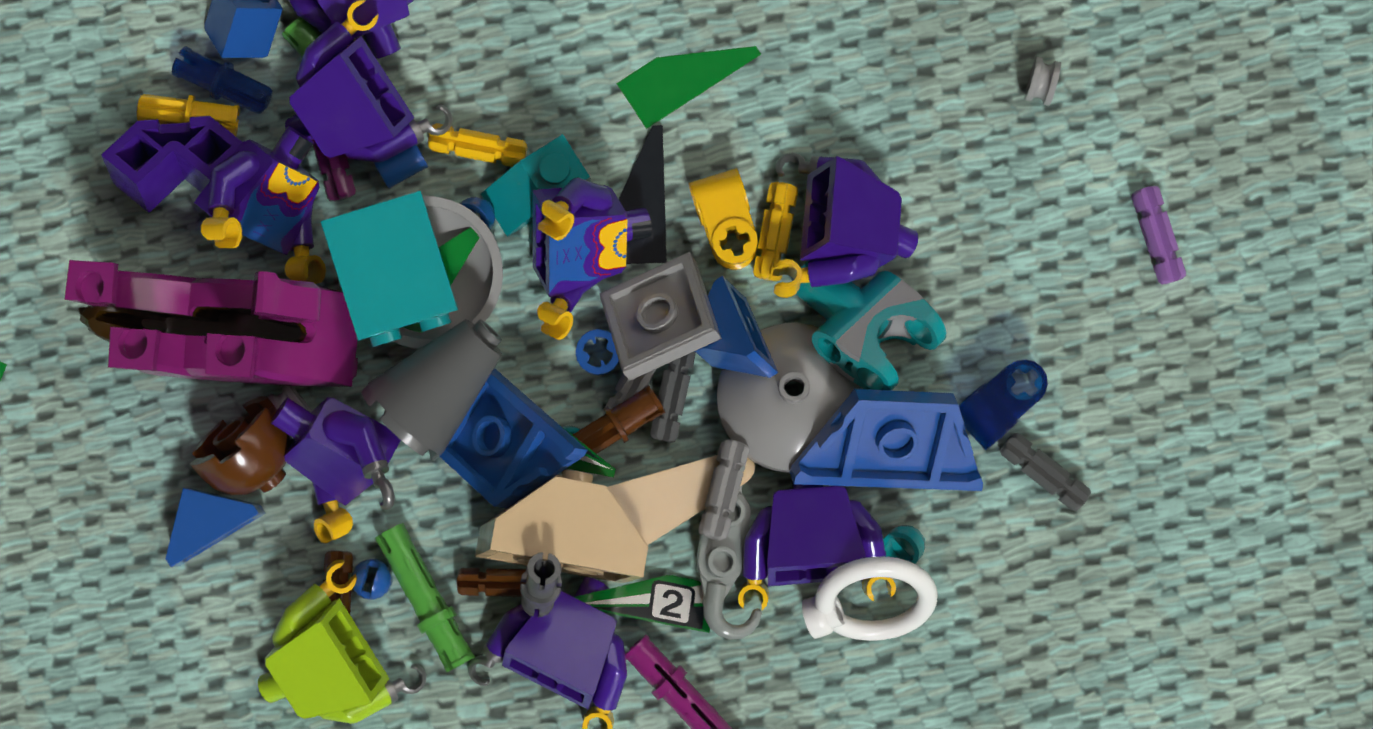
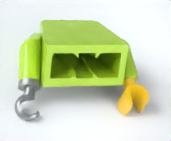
M335 560L327 567L325 573L326 580L320 586L314 583L285 609L272 634V641L275 647L265 657V666L269 672L259 676L258 688L261 696L269 703H274L286 697L297 716L303 719L320 716L326 720L354 724L398 701L397 693L399 692L405 694L418 693L426 683V673L421 666L413 664L411 668L416 669L419 673V681L416 685L407 687L401 678L390 682L389 676L340 598L333 602L329 598L335 592L340 594L349 592L353 589L357 580L355 574L345 584L339 585L334 583L331 579L332 573L345 563L344 560Z

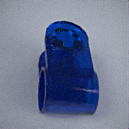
M1030 360L1013 362L1001 370L987 384H982L959 405L965 429L984 450L990 448L1019 421L1018 419L1046 393L1048 380L1044 369L1036 362ZM1015 370L1020 374L1033 373L1035 378L1031 381L1030 385L1034 392L1031 395L1026 392L1013 393L1011 388L1016 381L1012 374Z

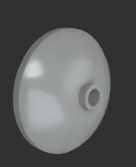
M435 196L423 197L438 247L470 227L480 238L451 285L459 310L449 313L452 323L424 331L423 333L414 332L404 327L399 328L402 338L393 342L417 349L422 348L465 319L473 324L479 319L485 322L496 306L503 281V265L500 250L487 225L465 206L455 201Z
M783 323L760 330L778 371L771 378L722 369L717 390V407L722 426L730 440H736L748 445L749 453L747 458L765 468L790 473L792 464L854 389H863L844 377L818 354L812 343V335L819 327L802 323ZM795 381L803 386L804 391L798 396H790L786 393L784 387L787 383Z

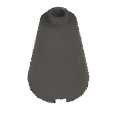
M465 319L371 380L361 391L363 398L369 407L376 400L385 410L379 419L401 441L421 456L429 450L430 459L436 461L444 453L502 357V352L497 347L502 339L483 320L479 319L473 324Z

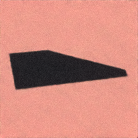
M663 125L652 126L619 197V201L625 211L646 208L652 225L650 237L627 242L626 264L667 262Z

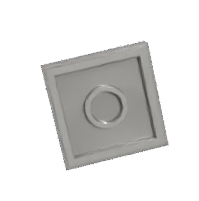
M690 252L599 293L622 372L629 381L722 339L697 262Z

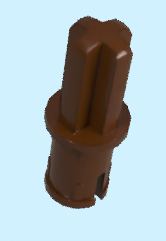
M647 385L612 409H609L608 406L603 408L605 413L603 416L574 433L573 436L597 454L620 439L624 443L629 440L628 435L647 422L664 414L665 410L653 390Z

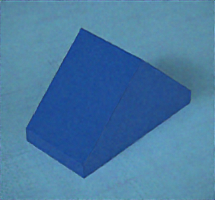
M724 276L719 277L713 282L708 299L722 339L695 352L712 367L771 378L778 371L746 297Z
M183 488L165 559L170 567L181 566L266 513L259 504L193 488Z

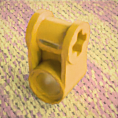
M734 168L688 183L701 226L704 225L712 254L717 263L730 270H740L748 266L755 258L758 240L749 212V202L738 169ZM730 233H735L738 240L747 239L748 241L743 245L742 254L739 256H734L731 249L722 250L721 248L727 243V235Z

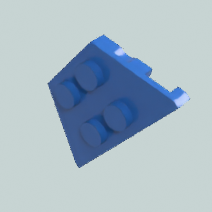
M494 368L440 457L491 505L507 509L580 460L588 450Z
M854 389L792 464L790 469L793 484L965 491H982L983 489L982 478L978 472L961 411L953 393Z

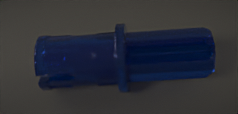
M187 46L183 47L179 52V55L184 57V60L182 61L179 58L174 60L172 66L173 76L180 77L210 91V97L215 100L221 97L256 114H261L270 104L273 90L269 86L235 71L234 65L228 61L224 64L218 63Z

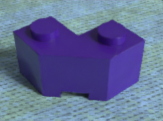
M211 116L190 117V122L173 124H160L158 119L141 120L130 127L101 156L114 185L149 213L184 180L202 192L210 182L212 169L232 156L242 141Z

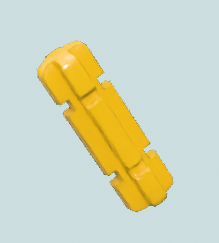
M435 123L432 125L434 129L443 126V124ZM453 126L445 134L437 136L429 133L428 147L434 152L449 154L450 151H455L456 156L496 163L497 160L502 161L501 164L510 167L524 159L528 149L526 142L523 140L507 137L506 141L501 140L499 135L464 128L454 131Z
M771 182L769 185L766 202L771 203L770 210H764L757 248L762 250L761 257L756 256L753 269L754 276L767 281H780L783 275H773V269L781 261V254H787L794 214L789 213L790 207L796 206L798 188L792 184Z

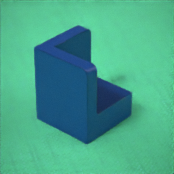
M212 0L204 29L221 58H265L269 54L283 8L278 0Z

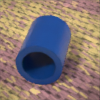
M417 145L384 162H374L389 189L429 167Z

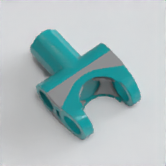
M806 262L801 268L808 267V262ZM880 271L862 289L853 282L813 288L809 282L801 283L796 293L799 298L827 320L812 335V343L818 354L844 377L863 389L893 390L899 383L897 371L885 358L887 354L879 345L881 342L899 339L907 341L912 345L918 344L924 349L934 350L946 339V328L938 313L917 291L898 276L888 271Z

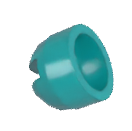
M901 525L895 527L883 539L886 557L900 558L916 564L923 556L925 538L913 526Z

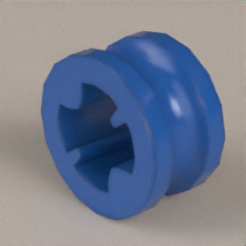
M601 329L590 330L582 335L577 342L575 351L577 361L582 369L589 374L598 376L608 374L619 364L610 332ZM596 338L606 339L608 341L607 350L613 354L608 364L605 365L604 361L601 360L600 367L590 365L591 356L584 351L589 341L592 340L594 345L597 344Z

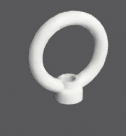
M885 556L867 557L848 562L829 573L820 583L816 595L802 601V612L807 629L814 639L827 636L834 631L842 636L857 640H886L905 635L926 622L935 610L938 592L932 577L920 566L910 561ZM875 577H887L904 581L910 584L917 592L916 602L904 613L892 618L873 621L855 619L845 615L841 602L837 597L838 593L848 585Z

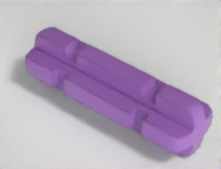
M1148 186L1136 190L1132 194V200L1136 213L1141 212L1143 218L1139 220L1150 257L1151 259L1155 258L1157 262L1153 267L1158 282L1160 284H1169L1183 279L1186 276V270L1182 258H1177L1175 253L1179 248L1167 211L1162 212L1161 209L1164 201L1160 188L1158 186Z

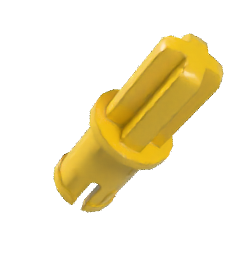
M143 94L140 95L136 114L138 121L158 119L160 124L190 122V117L211 116L236 137L239 125L237 116L240 115V105L233 106L196 101L195 95H189L187 100Z

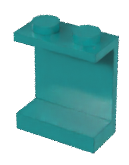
M421 190L321 221L358 341L370 338L372 347L401 339L402 336L399 328L419 322L423 332L452 323L449 313L457 311L459 308L450 286Z

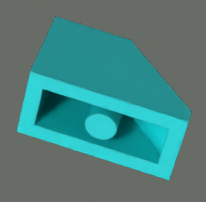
M562 134L520 160L480 193L484 200L490 202L495 210L496 220L508 237L533 221V190L564 188L570 180L577 177L592 181L569 142Z

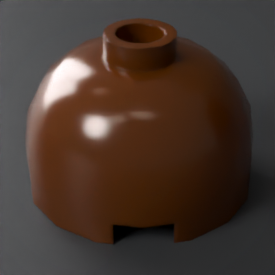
M259 396L242 405L248 412L246 415L233 420L228 425L224 420H221L203 437L192 452L196 459L190 462L191 467L215 490L228 495H247L257 489L266 493L276 487L286 476V472L283 469L287 463L285 462L284 455L289 448L292 437L270 423L277 409L267 396Z

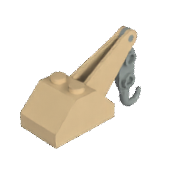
M717 455L608 487L592 483L593 475L563 470L562 475L554 476V478L480 526L475 557L527 566L533 555L543 552L542 561H547L549 553L558 558L561 563L562 573L617 583H627L643 578L648 545L703 510L704 514L708 512L705 503L714 467L717 468L720 462L716 460ZM747 458L746 465L740 468V471L743 472V477L734 512L728 515V518L732 519L728 536L723 540H714L700 534L696 558V567L704 595V618L711 630L718 636L729 640L742 639L752 634L759 625L762 615L761 610L756 608L745 623L732 625L725 620L722 613L724 599L743 568L744 539L749 530L751 508L749 502L742 494V486L752 478L755 471V463Z

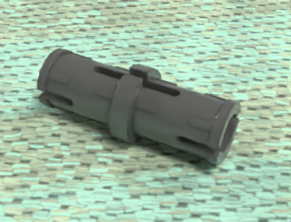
M543 552L533 555L528 562L527 570L522 575L521 582L526 584H520L521 604L524 611L530 616H534L535 609H539V617L549 614L560 595L561 588H556V586L561 587L562 585L560 577L561 563L553 554H548L547 561H542Z

